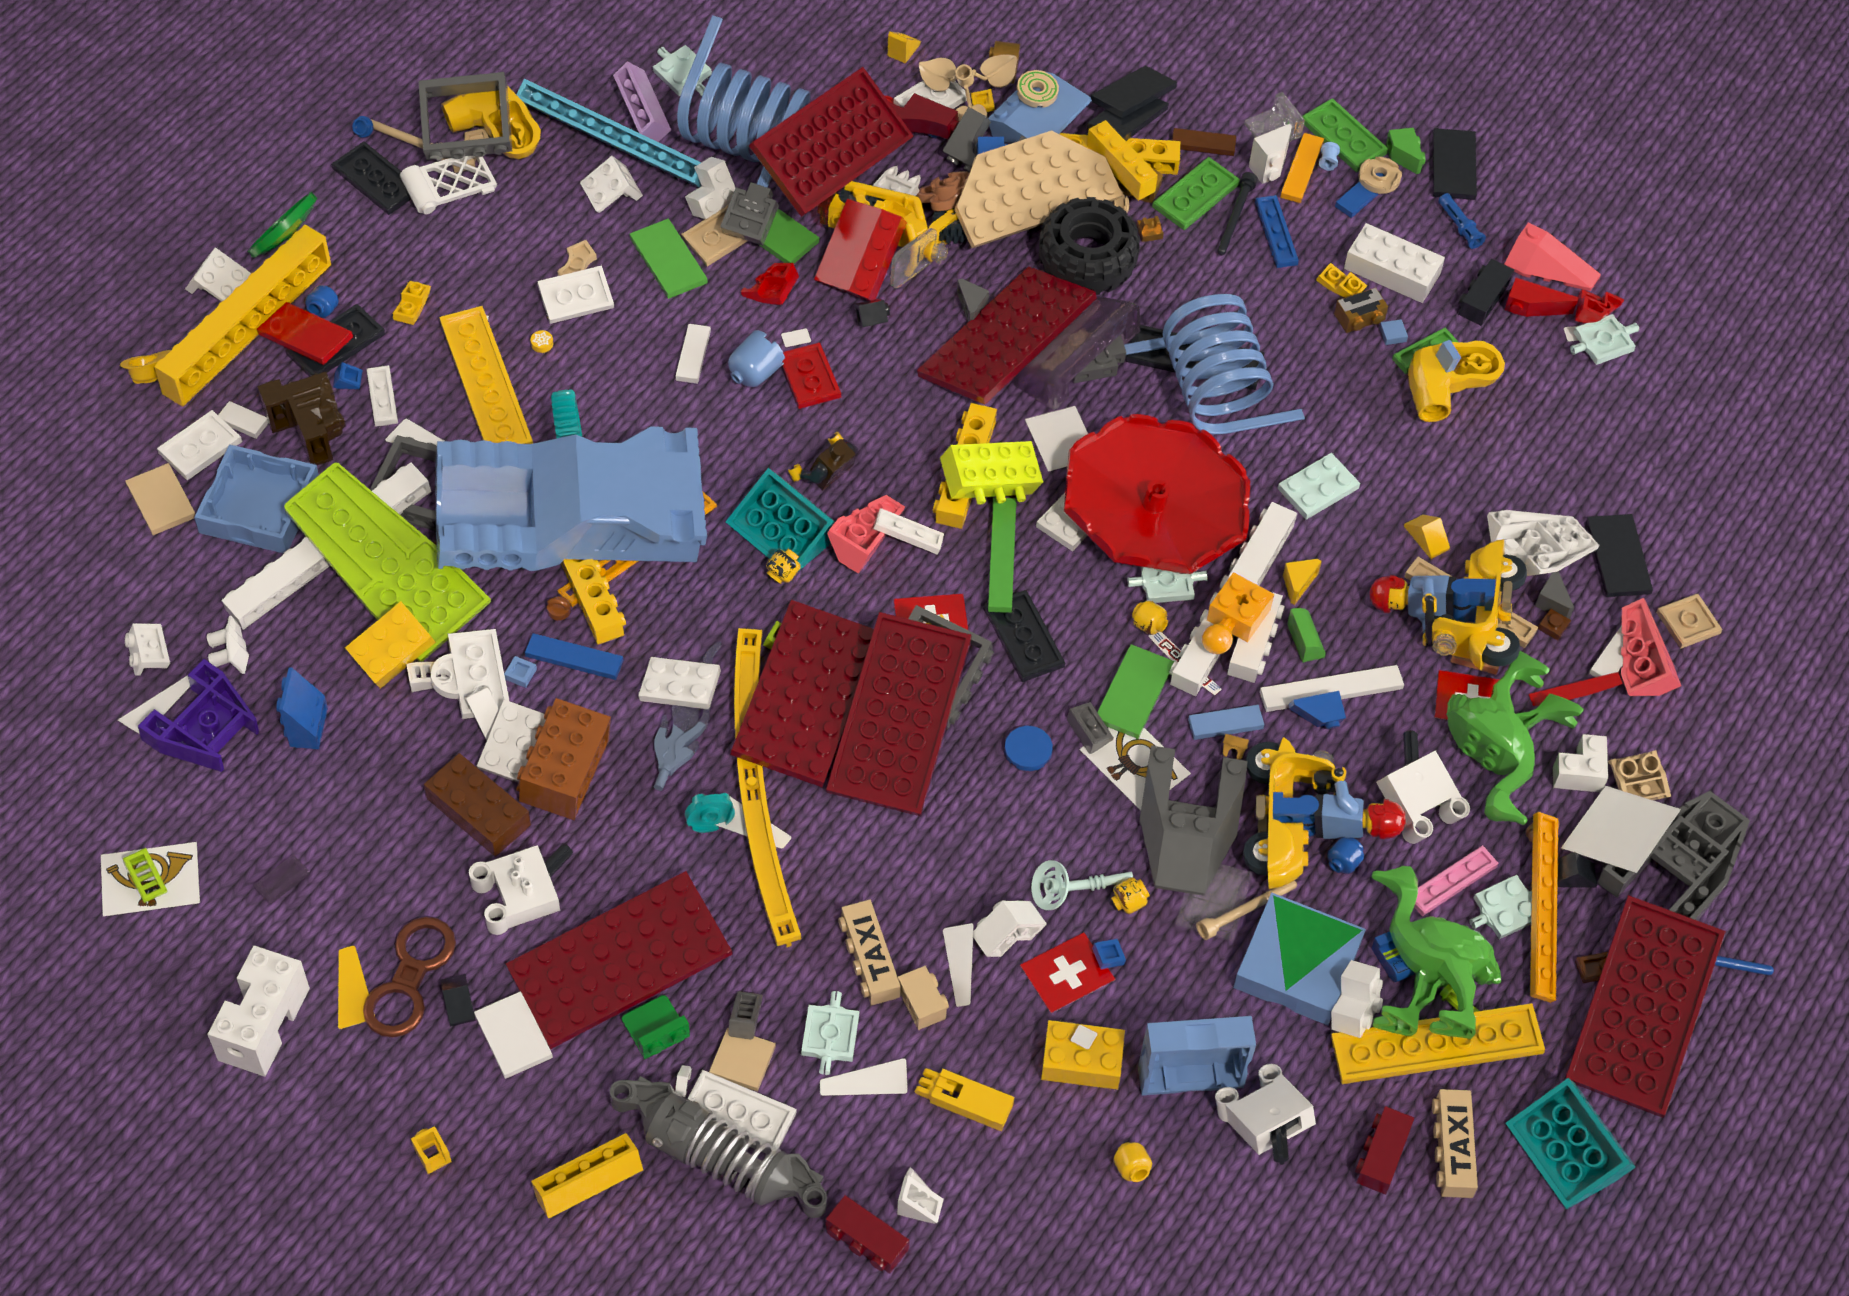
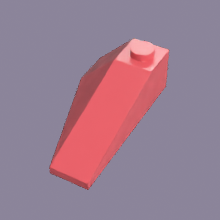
M1529 222L1518 236L1504 264L1514 269V272L1530 278L1533 275L1542 277L1543 281L1547 282L1551 280L1561 281L1565 286L1591 291L1601 276L1599 272L1550 233Z
M887 495L868 503L867 507L861 510H854L847 517L842 516L838 518L827 533L839 562L858 574L887 535L873 529L879 509L882 508L899 516L905 509V506Z
M1642 598L1622 607L1623 647H1621V655L1623 656V667H1621V676L1628 695L1660 696L1681 687L1675 667L1646 600Z

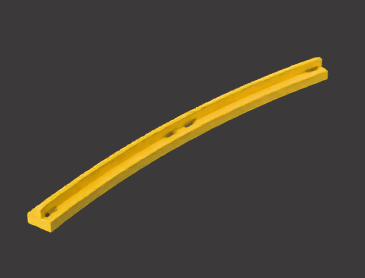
M738 628L734 696L735 739L759 682L762 630ZM745 638H748L747 645H745ZM737 757L745 827L760 894L776 945L786 944V947H790L792 942L801 940V933L790 903L777 856L767 806L763 768L760 765ZM752 768L755 769V777H753ZM745 769H747V772H748V778H747V779H746V776H745ZM755 789H757L758 800H756ZM747 790H749L751 800H748ZM787 924H788L789 929H790V932H791V933H789V934H788V931H787V928H786V925H787Z

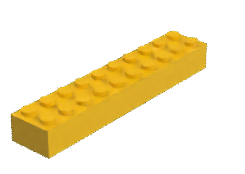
M304 225L285 244L281 245L270 258L266 259L255 272L251 273L246 281L236 287L229 297L220 302L218 307L211 314L207 315L195 329H192L179 344H176L164 358L160 359L154 368L162 394L184 407L259 335L257 328L284 303L288 302L291 304L331 266L326 237L309 226Z

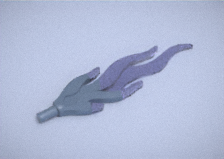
M717 642L708 649L703 663L713 664L714 655L722 646L721 642ZM711 704L709 709L703 710L702 717L699 720L700 708L672 705L673 729L669 738H666L669 728L666 715H663L662 723L654 740L655 753L659 764V774L654 784L656 790L662 791L668 776H672L698 750L699 742L694 740L707 728Z

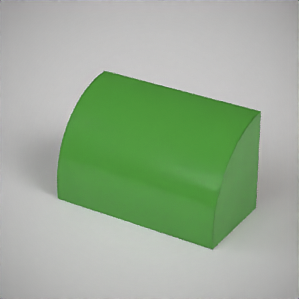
M1303 608L1291 609L1287 625L1302 663L1325 658L1324 647L1309 611Z

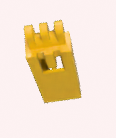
M927 1068L924 1069L923 1076L926 1078H920L918 1083L921 1086H917L914 1091L917 1095L930 1099L931 1104L1002 1132L1014 1105L1015 1097L945 1069H942L941 1073ZM943 1089L949 1091V1094L953 1095L954 1091L959 1092L960 1094L956 1099L954 1097L942 1093Z

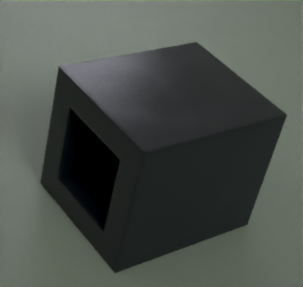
M878 298L854 304L858 326L868 327L888 322L887 316H890V309L888 303H885L883 299Z

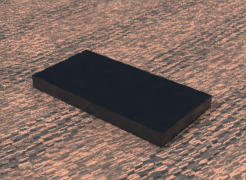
M1145 65L1091 94V102L1123 118L1176 89L1177 81Z
M1156 99L1123 118L1104 110L1087 123V129L1089 130L1106 120L1127 141L1168 110L1169 103Z
M1433 129V197H1441L1448 193L1452 198L1476 200V131Z
M365 141L331 164L335 172L388 215L411 200L400 178L402 171Z
M355 304L330 321L352 331L353 338L324 365L289 348L286 349V354L311 377L314 374L329 372L384 336L385 329L360 305Z
M1633 514L1587 517L1586 523L1589 534L1599 544L1594 554L1606 597L1652 594L1653 587Z
M1027 590L1013 594L1012 613L988 612L989 603L984 604L983 609L1021 682L1065 668L1066 663Z

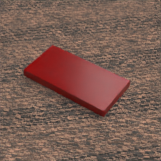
M288 302L284 303L257 328L260 336L323 365L353 338L352 331Z

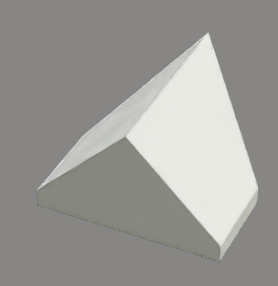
M911 1167L904 1177L898 1199L897 1215L935 1224L938 1222L944 1199L935 1194Z

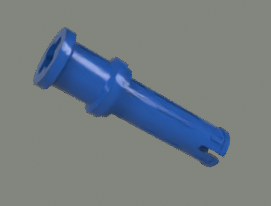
M1450 194L1442 195L1438 203L1441 204L1458 226L1460 236L1465 237L1471 249L1481 246L1486 239L1484 233L1478 231L1476 223L1465 216Z

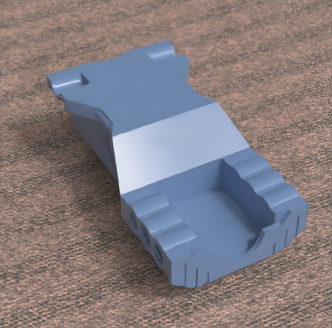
M649 427L622 443L593 442L576 434L534 444H517L511 441L493 443L485 440L477 442L454 440L452 442L437 441L435 505L438 569H443V566H454L460 569L479 567L484 570L496 567L513 570L522 567L529 571H536L560 565L564 559L697 562L700 545H705L707 539L697 428H685L679 433H668L663 427Z

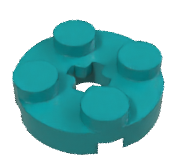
M727 793L695 795L692 798V803L685 810L687 825L692 826L694 831L700 833L719 830V826L716 824L725 822L727 825L735 816L733 803Z

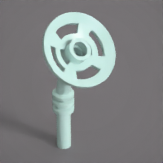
M1049 860L1042 863L1034 873L1031 887L1032 896L1035 903L1041 909L1054 910L1064 902L1068 891L1085 889L1094 891L1095 888L1100 890V887L1105 889L1106 886L1119 884L1133 877L1132 872L1109 876L1100 874V877L1095 875L1094 878L1089 876V879L1069 881L1065 867L1057 861ZM1055 867V871H1050L1045 875L1048 869ZM1041 883H1044V890L1046 893L1045 898H1043L1041 895ZM1058 900L1056 903L1050 904L1051 901Z

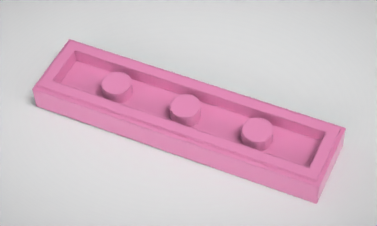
M1482 845L1418 887V896L1414 908L1421 916H1424L1497 868L1499 863Z

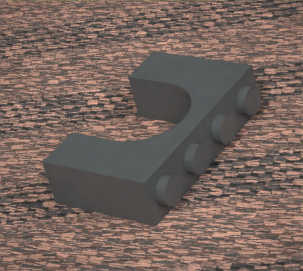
M968 107L943 149V152L947 155L946 159L956 166L958 163L964 165V170L970 173L974 158L977 156L978 137H983L991 121L985 115ZM1021 135V137H1020V139H1019L1018 141H1021V140H1024V139H1027V138Z

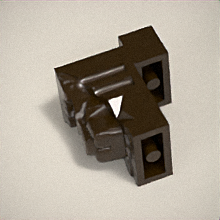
M327 372L314 374L311 377L292 381L286 385H282L280 379L257 386L264 414L267 417L272 433L295 427L310 464L320 465L333 460L329 441L341 436L343 433L342 429L346 424L344 417L338 411L334 391Z

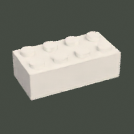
M1366 223L1347 253L1344 269L1423 303L1441 274L1445 257Z

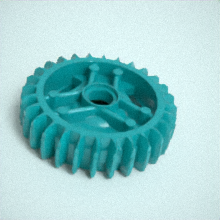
M572 389L553 392L551 401L556 438L575 434L583 437L575 392Z

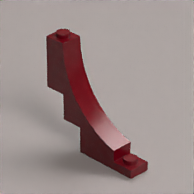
M915 93L904 107L889 102L910 132L932 134L949 140L960 122L957 110Z

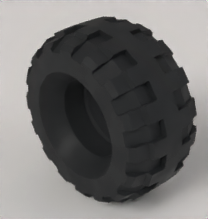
M1096 197L1071 199L1067 204L1062 203L1057 206L1043 223L1039 239L1040 263L1043 264L1046 273L1096 292V295H1100L1103 291L1109 293L1119 287V284L1122 285L1127 281L1136 267L1140 247L1138 228L1132 217H1129L1127 211L1121 206H1114L1112 201L1106 199L1098 200ZM1095 239L1106 245L1097 248H1087L1075 243L1074 240Z

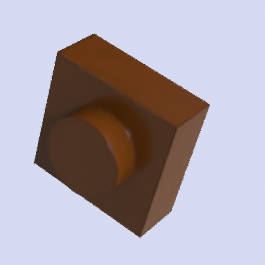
M1550 609L1539 624L1538 630L1558 641L1570 625L1571 620Z

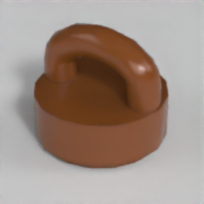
M564 597L550 598L547 601L548 615L554 620L566 619L571 613L570 602Z

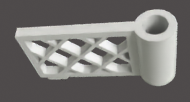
M464 156L461 159L449 158L422 167L414 165L405 168L400 173V178L417 211L424 214L432 213L436 206L480 192L482 195L494 192V188L497 186L484 158L476 156ZM476 158L479 162L478 168L466 164L467 160ZM455 165L460 167V171L456 174L448 171L447 167ZM463 169L475 173L472 180L461 176ZM436 171L441 173V175L436 180L429 177L427 172ZM444 175L455 179L453 186L441 182ZM478 175L486 177L489 183L481 184L475 180ZM458 180L469 184V188L466 190L456 188ZM438 187L449 190V195L440 197L437 192Z

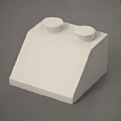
M1291 124L1254 138L1249 168L1262 184L1274 181L1281 175L1289 145Z

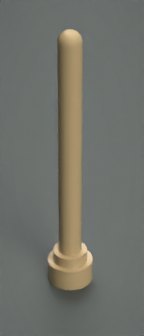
M372 120L374 130L423 149V139Z
M1294 880L1285 886L1274 888L1216 919L1205 918L1197 922L1196 928L1199 935L1204 940L1216 936L1220 927L1267 904L1271 892L1282 896L1297 887V882Z

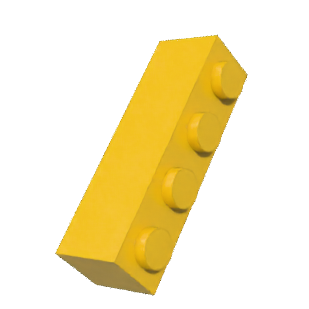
M1106 120L1088 130L1087 147L1106 157L1113 175L1138 201L1156 191L1158 174Z
M627 1133L531 1182L537 1201L549 1219L643 1171L638 1149Z

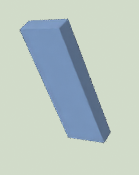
M1259 705L1189 715L1188 718L1194 740L1264 729V721Z

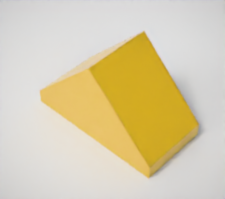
M890 31L888 34V56L906 64L920 46L921 41L903 33Z
M1421 515L1404 524L1405 529L1430 559L1450 549L1441 518Z
M1312 559L1286 563L1283 578L1290 602L1293 605L1298 602L1319 574L1321 560Z

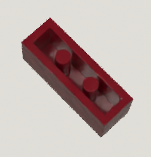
M1386 1106L1382 1115L1376 1114L1371 1127L1376 1129L1374 1137L1368 1135L1363 1148L1368 1153L1365 1159L1360 1157L1355 1170L1359 1174L1357 1184L1382 1194H1387L1414 1117Z
M844 1195L826 1218L827 1233L837 1241L842 1240L848 1244L849 1249L856 1255H864L870 1260L872 1266L879 1271L885 1270L891 1274L909 1250L910 1240L846 1195Z

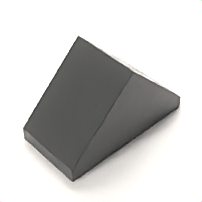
M958 279L957 295L966 320L969 322L974 320L979 312L988 304L989 291L964 279Z
M1559 571L1552 572L1539 594L1535 607L1547 613L1550 609H1553L1570 619L1574 610L1573 603Z

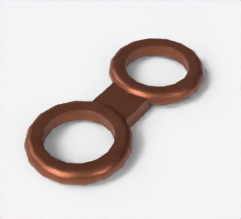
M422 917L407 923L398 933L395 949L401 963L392 982L383 983L373 989L364 1004V1019L372 1031L381 1036L394 1038L408 1034L421 1022L425 1005L418 988L426 972L437 970L445 965L454 953L456 945L455 936L447 923L438 918ZM424 928L435 929L445 938L444 949L435 958L425 961L416 960L411 957L406 951V943L411 934ZM396 992L410 997L414 1003V1009L410 1018L404 1023L389 1026L382 1024L376 1019L374 1015L375 1005L383 996Z

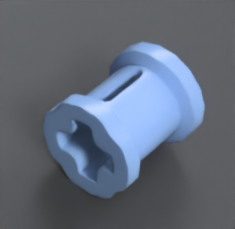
M1326 142L1321 146L1322 158L1319 159V166L1321 168L1331 171L1338 166L1336 158L1340 152L1339 145L1333 142Z

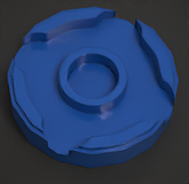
M1022 726L1010 732L1006 738L1004 752L1007 760L1015 765L1016 768L1023 771H1035L1041 769L1049 762L1048 760L1052 756L1053 744L1051 738L1044 730L1034 726Z

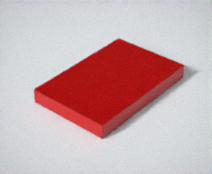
M820 343L783 352L785 359L782 361L784 364L781 367L798 409L841 398V391Z

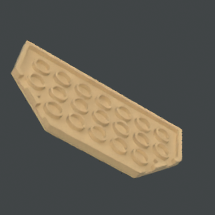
M1048 131L978 154L974 158L972 168L954 210L971 248H975L1043 225L1045 219L1049 217L1050 213L1062 203L1067 204L1071 199L1096 197L1098 200L1114 201L1120 199L1123 195L1105 156L1054 131Z

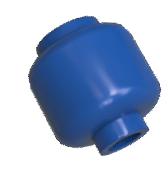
M325 285L315 287L305 300L308 312L321 318L328 317L339 303L336 292Z
M1351 837L1340 838L1328 850L1327 857L1330 868L1337 873H1352L1364 859V849L1361 843Z

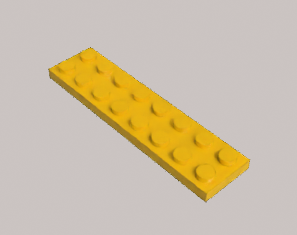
M483 306L439 317L482 439L493 443L511 441L517 444H533Z
M1533 1003L1474 1012L1476 1033L1472 1039L1432 1033L1429 1030L1430 1024L1440 1021L1439 1017L1418 1020L1417 1032L1412 1036L1400 1035L1375 1027L1366 1029L1361 1038L1341 1032L1332 1033L1331 1040L1341 1083L1347 1084L1544 1054L1545 1047Z

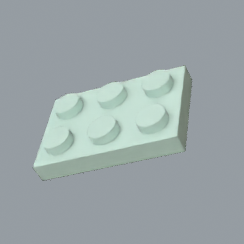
M1330 453L1279 483L1278 490L1307 520L1359 489L1360 483Z

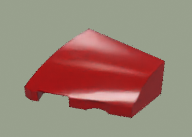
M774 263L765 273L755 278L756 284L750 289L744 287L741 290L742 296L762 303L783 305L799 278L794 263Z
M1582 289L1578 295L1575 321L1582 323L1601 321L1621 306L1624 299L1609 292H1605L1603 297H1599Z

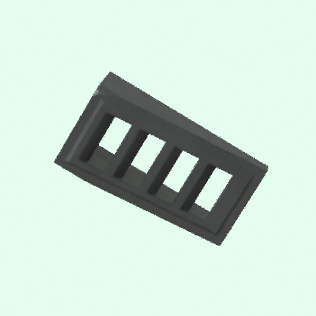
M737 992L729 1020L728 1035L730 1037L750 1040L754 1038L763 995Z

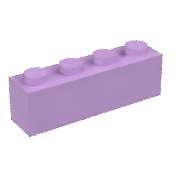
M627 61L613 76L638 132L659 142L671 131V128L645 71Z

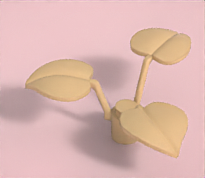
M998 55L988 58L980 67L981 73L984 76L965 64L960 65L956 69L954 63L946 58L919 62V69L925 84L934 91L941 92L947 90L950 86V81L955 82L957 79L958 84L965 89L968 107L988 118L984 106L980 104L972 106L969 86L973 84L974 76L983 81L988 80L989 84L993 87L1007 86L1015 76L1017 57L1015 55ZM961 106L956 109L959 121L966 112L967 106Z

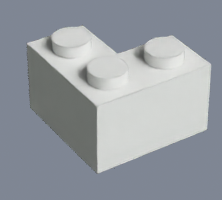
M713 157L694 167L702 186L685 196L692 215L703 219L711 217L729 205L735 191V185L725 161Z
M1582 734L1576 749L1577 754H1558L1553 766V788L1601 792L1608 779L1607 737Z
M1002 900L994 905L993 911L987 917L977 923V928L973 931V938L987 957H1001L1017 940H1032L1046 925V922L1031 901Z
M1353 960L1350 961L1341 975V996L1331 1011L1332 1030L1361 1038L1364 1031L1371 1027L1373 1016L1375 1013L1380 1012L1383 1004V999L1380 998L1383 981L1380 979V968Z

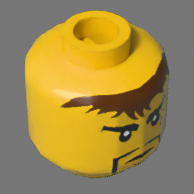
M1153 601L1140 602L1132 613L1134 625L1148 635H1155L1159 631L1162 632L1168 625L1167 611Z
M1130 877L1114 886L1113 892L1115 896L1111 899L1118 911L1123 909L1125 913L1132 914L1147 905V898L1150 895L1141 879L1136 880L1134 877Z

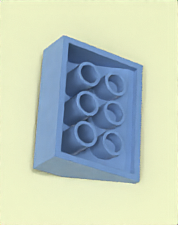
M1046 72L1051 74L1059 85L1058 96L1055 102L1048 107H1031L1019 99L1018 91L1016 90L988 118L991 121L989 126L992 136L1004 137V142L1012 144L1018 142L1021 135L1030 138L1048 131L1060 134L1092 101L1091 97L1055 74ZM1034 87V88H1033L1035 91H1038V92L1043 91V90H1042L1041 88H1039V87Z

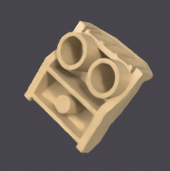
M1656 750L1625 758L1608 760L1612 767L1618 790L1650 800L1671 797L1666 773Z

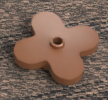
M966 171L948 173L949 178L941 181L937 177L930 185L920 188L917 197L920 198L921 203H931L932 210L934 211L952 209L956 207L969 173Z

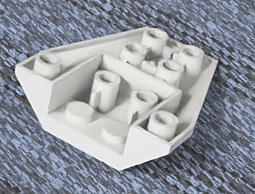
M1511 510L1489 512L1487 516L1491 542L1504 539L1505 554L1520 558L1526 565L1527 576L1557 572L1599 547V544L1571 516Z

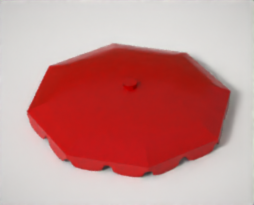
M1131 414L1127 418L1119 416L1111 420L1097 434L1091 432L1083 436L1069 449L1064 512L1114 562L1192 574L1244 542L1247 538L1250 479L1247 477V472L1243 465L1232 455H1224L1218 441L1206 430L1202 429L1200 431L1192 423L1185 421L1168 420L1166 423L1161 424L1155 417Z

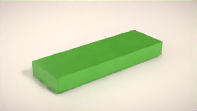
M1443 328L1394 354L1392 360L1407 374L1415 351L1441 344L1448 340H1451V342L1458 341L1446 328Z

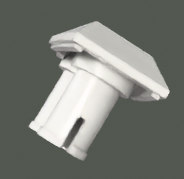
M229 616L225 629L207 634V641L210 647L214 648L226 643L227 649L210 653L208 659L215 667L231 663L240 673L245 674L249 657L246 651V642L242 637L239 623L232 616Z

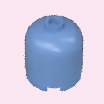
M754 330L729 357L728 366L731 377L736 383H741L747 387H757L784 364L782 362L785 359L783 351L775 341L771 344L764 338L767 335L766 333Z

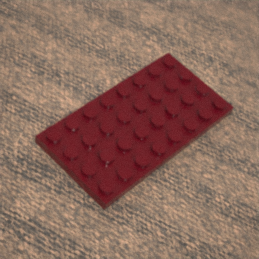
M862 67L753 141L749 147L802 217L914 136L864 67Z
M1028 266L990 301L974 320L969 321L917 369L918 377L982 404H987L1097 299L1096 292Z
M791 600L730 755L823 787L847 722L874 629Z
M879 612L827 785V793L921 817L972 640L971 634Z
M687 871L515 958L506 963V966L529 1006L549 1048L553 1049L733 955Z
M1628 895L1565 1080L1569 1078L1580 1087L1664 1118L1726 931Z

